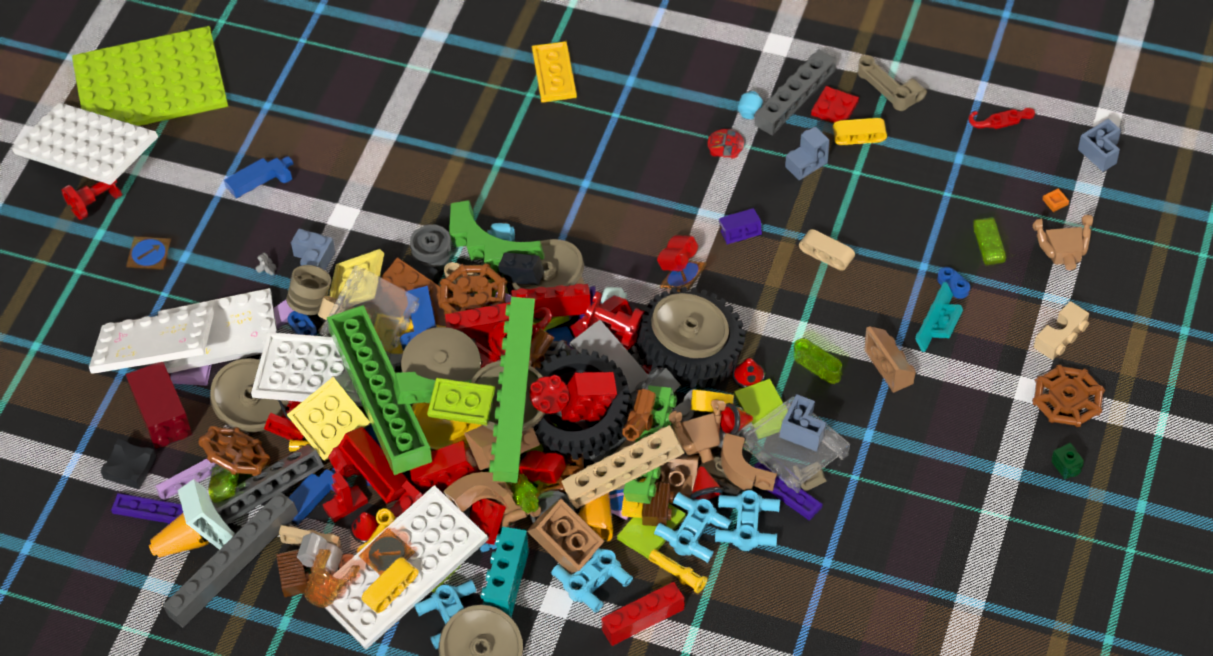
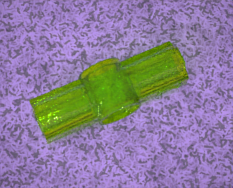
M518 475V482H512L511 487L514 491L512 498L520 504L522 510L527 514L536 512L539 509V500L536 496L538 489L529 482L525 475Z

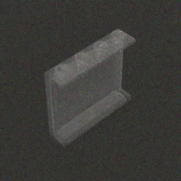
M355 265L329 316L364 305L390 360L393 348H396L400 343L402 331L406 330L410 324L409 318L411 314L415 313L419 307L418 301L420 298L365 268ZM326 320L320 334L325 337H331L328 321Z
M793 396L745 430L742 437L745 438L743 445L745 450L750 451L760 463L765 464L773 473H777L776 476L781 478L789 488L799 493L803 482L837 457L841 460L846 458L850 443L827 424L824 438L817 451L780 438L782 421L795 398ZM812 414L813 418L821 420L817 415Z

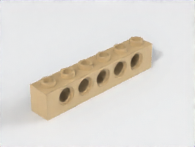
M669 425L630 446L624 447L621 451L607 456L593 465L587 466L584 470L570 475L562 480V484L569 500L577 509L684 454L677 435Z

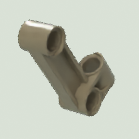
M864 55L859 58V77L866 79L893 104L894 109L899 111L906 110L925 97L927 90L915 79H910L900 86L875 63L872 56Z

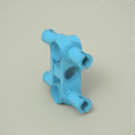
M751 490L738 494V496L719 494V507L737 508L738 517L737 528L734 531L716 529L715 542L733 543V545L738 546L743 551H749L758 547V545L776 547L777 534L759 533L757 528L759 512L761 510L779 512L780 499H765Z
M678 492L673 504L688 511L687 517L679 530L674 531L659 523L654 534L669 541V544L677 554L688 556L693 554L708 563L714 551L698 544L699 538L708 524L712 523L723 530H728L732 520L717 513L716 508L713 507L709 500H693ZM680 541H685V542H687L688 544H687V545H684V544L680 543Z
M600 548L596 550L591 556L592 559L580 571L572 575L561 564L556 565L551 572L553 576L563 583V588L568 592L570 599L584 602L594 613L603 607V602L592 593L606 580L614 577L624 587H627L633 580V577L621 568V563L616 559L614 552Z
M472 580L457 587L441 585L435 593H432L431 598L415 604L416 611L421 616L434 609L439 610L446 624L453 615L464 609L460 598L475 593V585ZM441 633L431 636L435 649L439 648Z

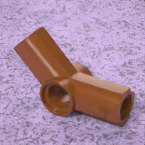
M540 328L531 341L529 365L533 368L541 367V362L545 360L544 354L555 338Z
M646 389L638 390L634 410H631L628 422L623 427V435L628 441H635L644 430L649 431L653 422L652 410L656 398L655 392Z

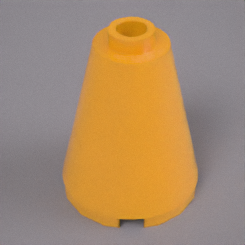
M608 492L583 505L578 514L603 540L607 539V542L613 537L610 495Z
M182 513L150 540L149 548L154 556L157 555L160 558L208 545V540L204 541L203 536L186 524L184 513Z

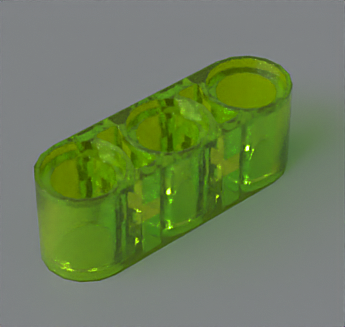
M993 217L975 219L973 223L974 232L984 264L1005 263V251L995 219Z
M805 338L795 341L793 358L796 362L830 384L838 383L841 380L842 363L837 358Z
M221 466L213 468L208 491L214 503L234 497L239 473L235 475L230 474V471Z

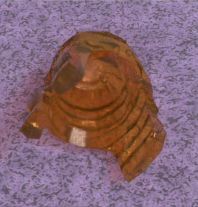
M329 549L318 550V554L312 563V573L309 575V581L304 592L307 601L320 608L333 604L337 600L338 595L348 588V585L357 577V572L360 571L359 565H352L348 573L341 579L332 576L325 570L326 563L331 554Z

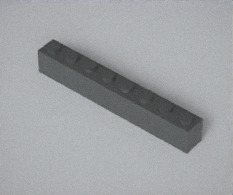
M279 491L163 604L168 616L182 628L193 619L279 534L281 525L287 526L298 515L294 502Z

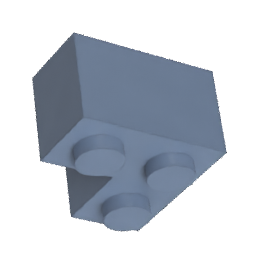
M1108 118L1081 135L1078 150L1104 172L1117 164L1120 149L1115 145L1118 144L1121 129Z
M816 126L804 131L801 134L800 147L786 155L785 167L798 180H801L828 163L829 139Z
M298 229L291 241L294 256L302 258L300 261L301 266L312 265L326 270L335 254L333 238Z
M796 394L782 421L780 438L814 451L818 450L824 438L827 422L812 417L815 401Z

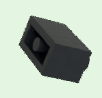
M505 252L498 265L502 278H506L507 282L539 285L545 272L541 259L537 255Z

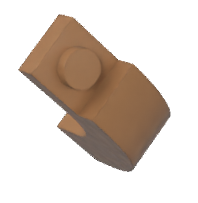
M725 433L721 451V465L729 480L745 491H752L753 486L762 490L773 491L777 473L761 470L749 465L742 456L745 438Z
M478 472L464 476L444 490L447 498L462 512L476 501L484 498L496 499L509 510L516 505L512 499L514 495L506 482L493 481V473Z

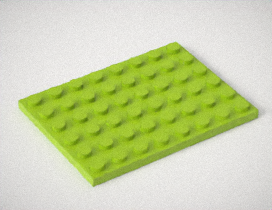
M210 26L71 55L81 109L141 126L228 107Z

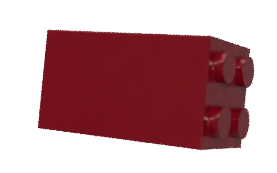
M158 362L126 374L133 398L155 449L165 447L172 442L183 440L192 435L186 413L164 362Z

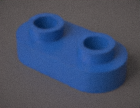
M944 267L939 270L938 283L942 286L943 282H947L954 297L962 299L969 295L970 284L960 274L950 267Z
M296 311L288 315L289 326L295 334L317 336L316 327L307 315Z

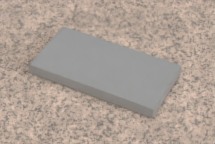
M598 320L570 342V346L573 349H577L578 354L582 353V349H588L590 356L593 351H596L600 358L604 354L608 357L609 362L613 360L617 368L620 367L623 375H625L631 394L636 390L635 387L640 382L645 381L649 377L601 320Z

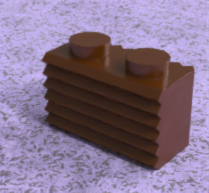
M655 482V496L651 498L650 504H643L642 525L658 526L659 523L667 526V520L672 518V508H669V503H673L674 491H670L669 483Z
M299 549L276 554L284 597L308 593L307 585L311 584L309 572L305 573L304 569L307 566L303 565L297 558Z

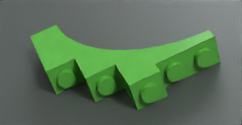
M469 200L451 203L449 230L454 248L467 246L471 260L484 259V262L489 264L497 273L500 272L498 265L505 252L537 255L541 260L544 259V251L540 241L512 242L496 238L486 233L476 224Z

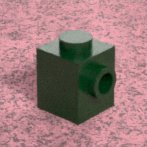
M1069 443L1053 451L1051 462L1065 480L1069 477H1076L1081 473L1084 460L1073 445Z

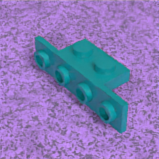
M943 282L919 332L916 334L915 339L922 352L926 351L932 338H950L963 312L961 305L949 304L953 293L947 282Z

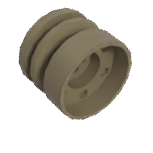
M302 265L295 268L291 276L286 298L288 306L301 314H318L323 297L328 296L331 284L330 275L325 270L312 265Z

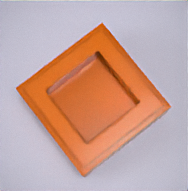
M1059 188L1044 195L1042 199L1053 212L1069 205V200Z

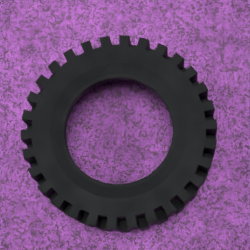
M681 287L680 292L676 288H672L670 294L667 290L663 291L661 297L656 295L653 301H649L647 307H645L637 332V350H640V358H645L644 364L646 367L652 365L651 371L658 367L667 368L673 377L680 382V387L684 388L685 383H687L691 389H695L696 384H699L700 388H705L707 382L711 387L716 384V381L719 383L723 382L724 378H728L731 371H734L745 342V329H742V320L738 321L739 314L737 312L732 314L734 308L731 305L726 307V301L723 298L717 301V295L714 293L710 297L706 295V290L702 289L701 293H697V288H691V291L687 292L686 287ZM680 293L697 295L710 301L721 310L728 322L729 334L725 345L718 353L705 358H689L672 352L657 339L653 332L651 319L656 305L663 298Z
M571 349V355H567L566 351L560 352L561 357L558 359L554 354L550 356L551 362L549 364L546 360L541 362V370L538 367L535 368L543 377L556 375L567 386L574 373L614 372L617 395L608 407L607 415L598 424L586 430L575 432L560 430L552 422L550 414L545 413L543 418L533 426L538 441L547 452L549 449L551 453L558 454L560 451L564 459H568L569 454L572 455L573 460H579V454H583L584 459H589V453L594 452L595 457L599 456V449L603 448L607 452L610 450V442L614 446L619 442L617 435L622 438L624 436L623 427L627 424L631 409H633L627 379L623 375L621 368H617L613 360L609 362L608 357L604 354L600 358L596 351H593L590 356L588 349H582L581 354H578L577 349Z

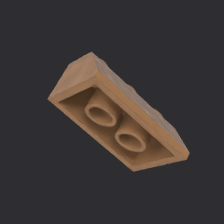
M871 326L867 327L864 350L892 392L894 393L914 384L915 369L907 362L904 352L898 349L894 338L889 336L886 330Z
M482 425L464 433L479 469L483 470L490 467V460L495 459V455H491L492 442L496 443L497 437H493V431ZM533 427L522 432L520 453L540 445Z
M682 454L659 466L660 476L655 482L669 483L670 491H674V498L678 492L690 498L698 470L699 455L689 456Z
M559 499L539 516L527 530L570 574L580 571L604 542L562 499Z

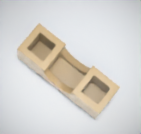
M1070 301L1058 315L1057 325L1063 329L1056 330L1047 325L1036 336L1034 348L1051 360L1057 355H1062L1066 346L1076 340L1078 333L1085 331L1088 327L1089 313Z

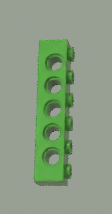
M648 386V390L656 394L652 410L653 422L649 431L644 430L641 436L636 438L635 443L672 424L669 421V415L672 412V408L676 407L677 397L674 396L672 388ZM660 467L626 483L623 490L626 501L650 504L651 498L656 493L655 481L660 476ZM646 478L645 481L639 482L641 479Z

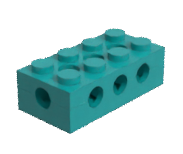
M502 527L501 534H497L496 537L497 549L491 555L492 567L487 570L486 581L488 582L487 586L482 588L481 599H484L483 605L495 607L512 618L529 547L526 530Z

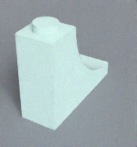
M193 479L178 490L186 524L220 550L235 533L217 513L206 488Z

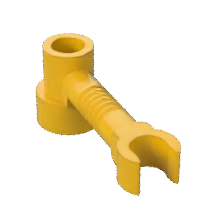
M388 509L378 511L376 520L379 526L369 540L357 549V553L397 519Z

